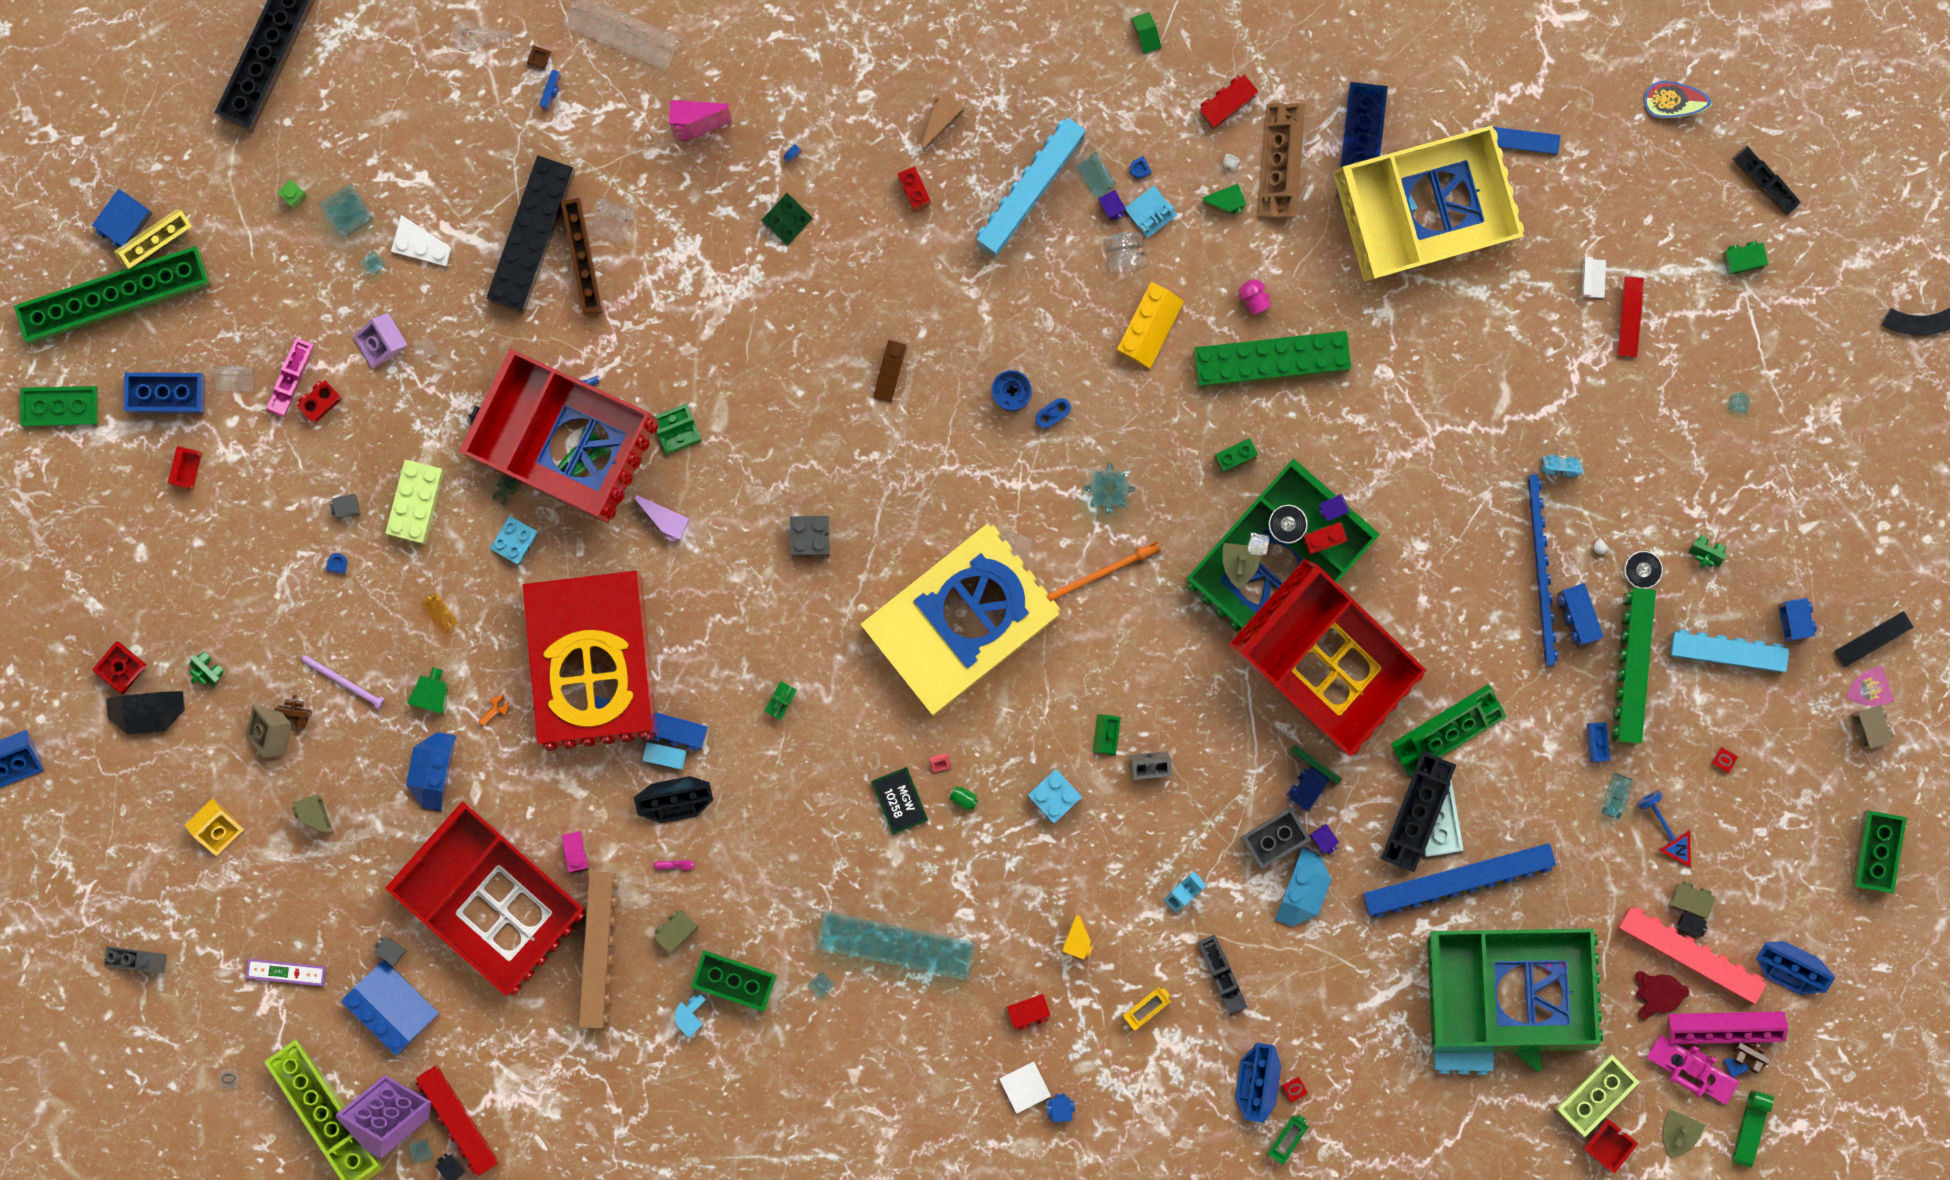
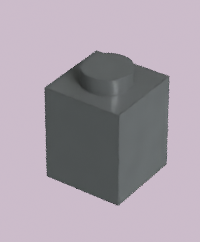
M350 494L332 498L333 504H330L332 515H335L337 519L361 514L357 495Z
M385 937L384 939L380 938L376 943L375 948L377 949L374 953L393 966H396L407 949L391 938Z

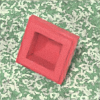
M937 754L929 758L932 773L951 769L948 754Z

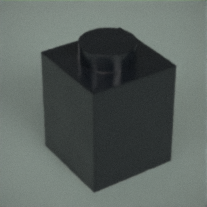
M1683 911L1675 929L1695 939H1699L1700 936H1704L1708 927L1705 926L1706 920Z
M445 1153L437 1159L439 1163L435 1165L445 1180H457L467 1172L453 1153L449 1156Z

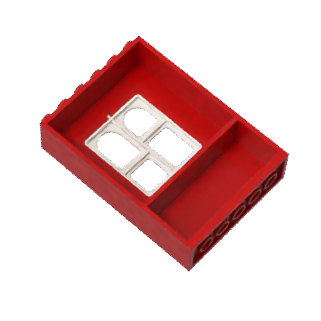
M462 801L385 887L392 896L506 997L515 996L522 989V982L529 981L535 974L533 970L537 966L541 967L547 961L548 957L546 955L550 951L554 952L561 945L560 939L562 937L567 938L574 930L572 926L575 922L580 923L587 915L585 913L587 910L585 906L465 801ZM497 872H501L514 884V888L501 902L496 901L484 889L485 885ZM521 892L525 893L541 908L542 919L536 926H525L507 910L509 904ZM476 896H480L500 914L499 920L488 932H483L463 914V910ZM506 923L513 925L521 935V943L516 949L511 951L504 950L493 940V937Z

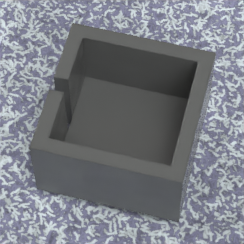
M790 516L792 557L830 556V538L825 537V534L830 535L829 516Z

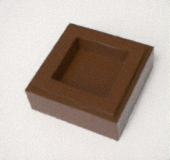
M533 45L527 64L546 70L552 52Z

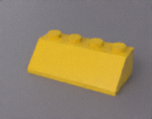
M1151 282L1116 353L1151 369L1184 301L1171 291Z

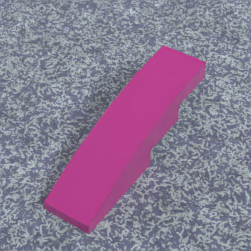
M295 338L281 368V374L273 389V395L266 407L267 412L285 417L307 366L314 344Z

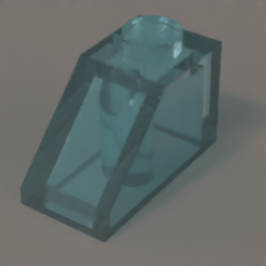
M1617 773L1613 774L1603 801L1601 813L1620 819L1628 802L1631 778Z

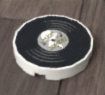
M1280 506L1274 510L1269 519L1270 533L1276 540L1282 543H1295L1303 537L1307 529L1306 516L1296 506Z
M1638 551L1632 554L1626 560L1624 566V575L1635 588L1649 589L1660 581L1663 574L1660 559L1654 553L1648 551Z

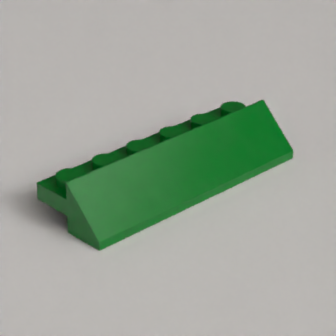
M1487 684L1392 742L1391 746L1398 761L1410 777L1414 773L1422 751L1441 758L1507 716L1502 705L1497 700L1492 687Z

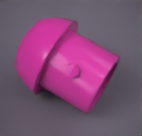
M1258 279L1247 281L1241 285L1238 291L1239 299L1244 300L1246 303L1244 305L1245 308L1249 309L1252 315L1272 305L1269 300V293L1266 294L1263 289L1266 287L1265 284Z

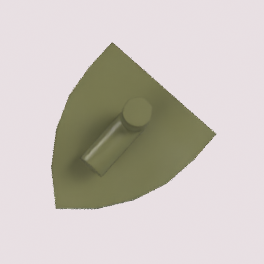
M1223 543V566L1229 580L1237 589L1247 584L1254 576L1259 567L1262 547Z
M1669 1109L1663 1127V1140L1669 1157L1673 1158L1690 1150L1700 1138L1705 1124Z

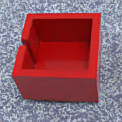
M1605 1118L1581 1149L1608 1171L1615 1174L1639 1143L1627 1133L1621 1132L1622 1129Z

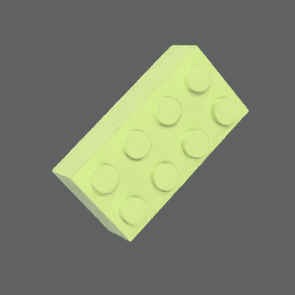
M404 460L385 534L423 545L426 544L445 472L443 469Z
M1608 1054L1554 1109L1582 1137H1586L1632 1091L1639 1081L1612 1054Z

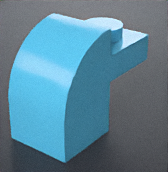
M1193 871L1163 900L1177 913L1207 885Z
M695 994L687 1001L690 1004L689 1006L681 1002L675 1012L676 1023L688 1038L703 1025L693 1013L707 1000L702 994L699 996Z

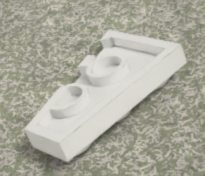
M401 215L391 252L447 267L452 248Z

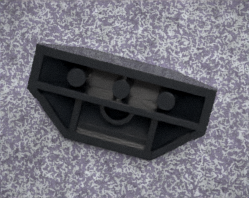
M183 691L143 693L106 699L108 719L127 735L167 731L185 711Z
M691 776L652 783L634 796L637 815L657 823L696 817L713 801L710 782Z

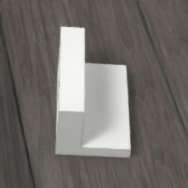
M1584 257L1581 297L1605 298L1606 260H1594L1593 257Z

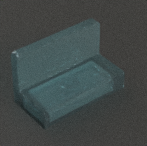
M1097 152L1091 154L1089 159L1077 165L1078 171L1095 198L1116 187L1115 181Z

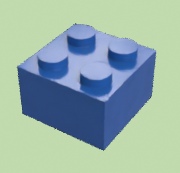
M1808 598L1778 604L1785 642L1815 636L1817 626L1815 620L1812 621L1813 605L1812 602L1808 601Z

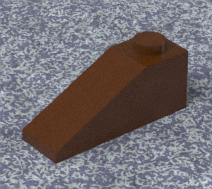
M888 340L874 398L892 403L907 350L906 344Z

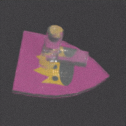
M1882 665L1869 669L1857 677L1850 686L1846 698L1865 706H1878L1894 702Z

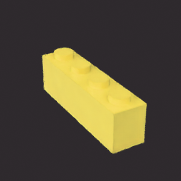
M176 209L115 250L114 254L124 268L130 269L192 226L182 210Z

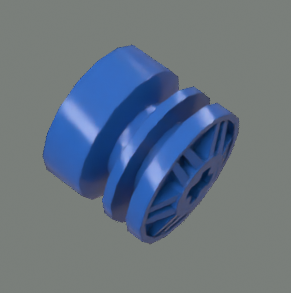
M1007 370L1001 372L995 378L992 384V395L1000 408L1006 411H1018L1028 405L1032 397V387L1029 379L1023 373L1017 370ZM1010 386L1018 389V392L1014 394L1015 396L1007 393V390H1010Z

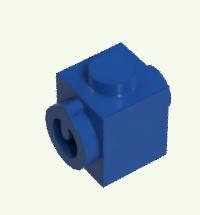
M1066 1093L1054 1094V1098L1046 1100L1048 1119H1052L1053 1122L1072 1121L1075 1103L1074 1100L1070 1101V1097H1066Z

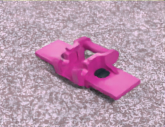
M1659 1035L1646 1058L1671 1072L1669 1081L1676 1082L1695 1094V1097L1700 1098L1705 1092L1727 1105L1739 1081L1712 1066L1717 1062V1059L1713 1056L1708 1057L1698 1051V1047L1692 1045L1686 1050L1677 1044H1670L1669 1039ZM1683 1070L1700 1080V1083L1696 1086L1678 1074ZM1710 1074H1712L1714 1076V1082L1713 1084L1708 1085L1707 1077Z

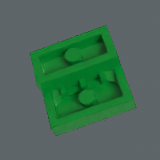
M687 403L654 416L659 420L657 434L666 456L702 442Z

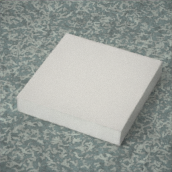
M1034 1061L999 1078L1016 1114L1051 1097Z

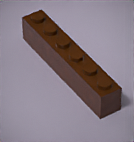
M580 197L561 201L583 314L588 316L603 313L582 201Z

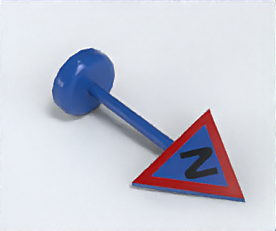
M1660 790L1641 798L1637 802L1640 809L1652 807L1671 839V842L1658 850L1691 868L1690 829L1679 837H1674L1656 806L1663 797Z

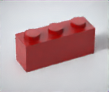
M1245 74L1241 77L1237 75L1230 81V86L1226 89L1222 87L1215 93L1216 97L1212 100L1208 98L1200 105L1202 108H1200L1199 113L1212 130L1258 95L1259 91Z

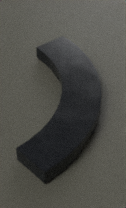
M1890 308L1881 326L1902 334L1918 336L1937 334L1950 329V308L1936 314L1924 316L1909 315Z

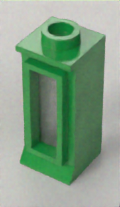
M1299 1114L1297 1117L1292 1115L1266 1154L1284 1165L1309 1128L1306 1124L1307 1120Z

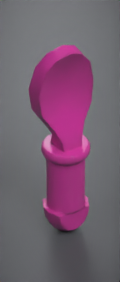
M691 860L656 861L653 867L656 870H674L676 867L682 871H688L694 868V862Z

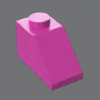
M578 831L562 835L569 873L589 869L582 832Z

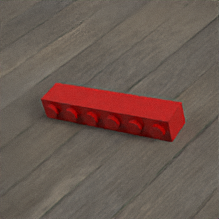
M435 1065L416 1077L418 1081L415 1083L421 1093L425 1092L428 1097L427 1100L431 1101L430 1108L436 1109L438 1121L442 1126L445 1124L448 1128L447 1134L451 1141L457 1142L459 1146L457 1150L462 1158L466 1157L469 1161L468 1168L472 1174L480 1176L499 1164L500 1162L439 1066Z

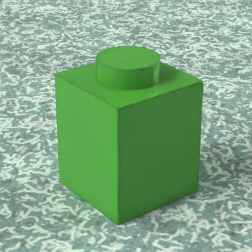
M291 179L277 192L293 209L307 197L306 193Z

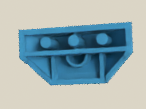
M1301 848L1274 920L1293 927L1318 916L1332 880L1320 854Z

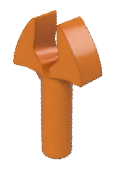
M497 696L489 700L492 702V708L478 721L481 726H485L497 713L507 714L509 701L503 707H498V702L504 696Z

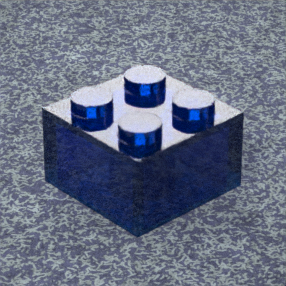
M1312 767L1302 769L1297 777L1299 782L1297 785L1293 784L1286 794L1289 796L1287 801L1305 813L1310 811L1330 780Z

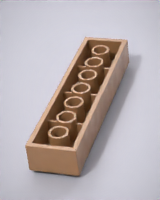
M590 871L579 1027L603 1029L606 1028L610 1021L607 1005L611 1004V993H608V986H612V974H609L610 966H613L614 962L611 947L615 946V935H612V927H616V916H613L614 908H617L618 904L615 889L619 887V877H616V873Z

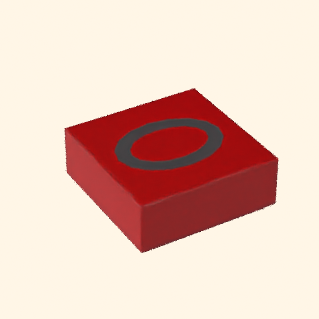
M1721 747L1711 764L1729 773L1738 756Z
M1299 1076L1282 1085L1291 1103L1308 1094Z

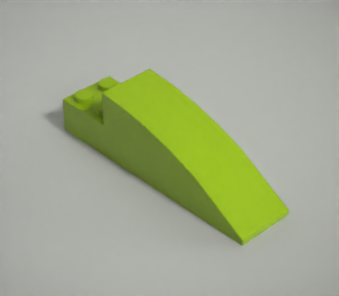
M297 1039L264 1061L341 1180H369L384 1169L377 1156L366 1151L336 1118V1114L345 1108L346 1105Z

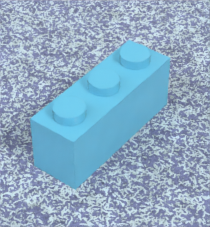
M1494 1052L1433 1053V1069L1438 1070V1073L1450 1074V1070H1457V1074H1469L1470 1070L1477 1071L1479 1075H1488V1071H1493Z

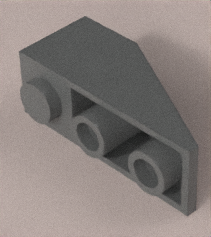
M107 946L104 965L145 972L164 973L167 954Z

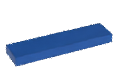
M1493 127L1498 135L1497 144L1499 148L1558 155L1560 135Z

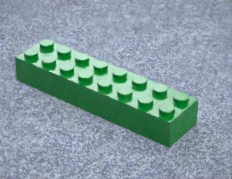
M1347 331L1194 348L1198 388L1348 372L1351 370Z
M1633 587L1627 590V593H1624L1623 604L1626 605V611L1622 613L1621 623L1624 624V631L1620 633V643L1623 644L1622 650H1619L1618 662H1621V665L1616 673V681H1619V687L1615 689L1614 699L1617 700V707L1613 709V719H1615V727L1611 729V738H1614L1613 743L1642 744L1656 590Z

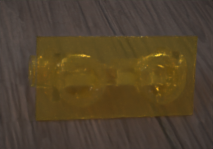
M437 592L428 595L421 602L443 634L459 623Z

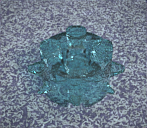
M1111 462L1108 463L1106 469L1100 472L1094 469L1090 470L1093 476L1092 483L1083 487V490L1091 492L1093 500L1090 507L1093 508L1099 505L1106 509L1107 515H1111L1113 508L1118 506L1127 509L1129 507L1126 501L1127 495L1136 491V488L1130 486L1126 479L1130 471L1120 472L1115 470ZM1110 484L1112 488H1115V491L1108 493L1107 490H1104V487Z

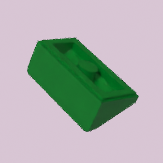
M1104 714L1097 715L1093 743L1094 753L1116 755L1121 717Z

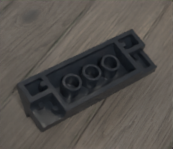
M1422 751L1380 859L1415 873L1450 788V781L1456 764Z

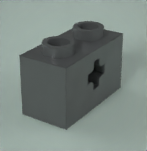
M1167 751L1129 755L1130 774L1133 780L1172 776L1171 758Z

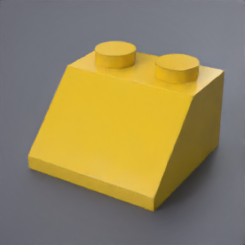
M213 798L185 824L191 835L215 856L222 852L244 830Z
M1075 915L1062 952L1084 960L1085 956H1090L1093 947L1090 946L1091 940L1080 916Z

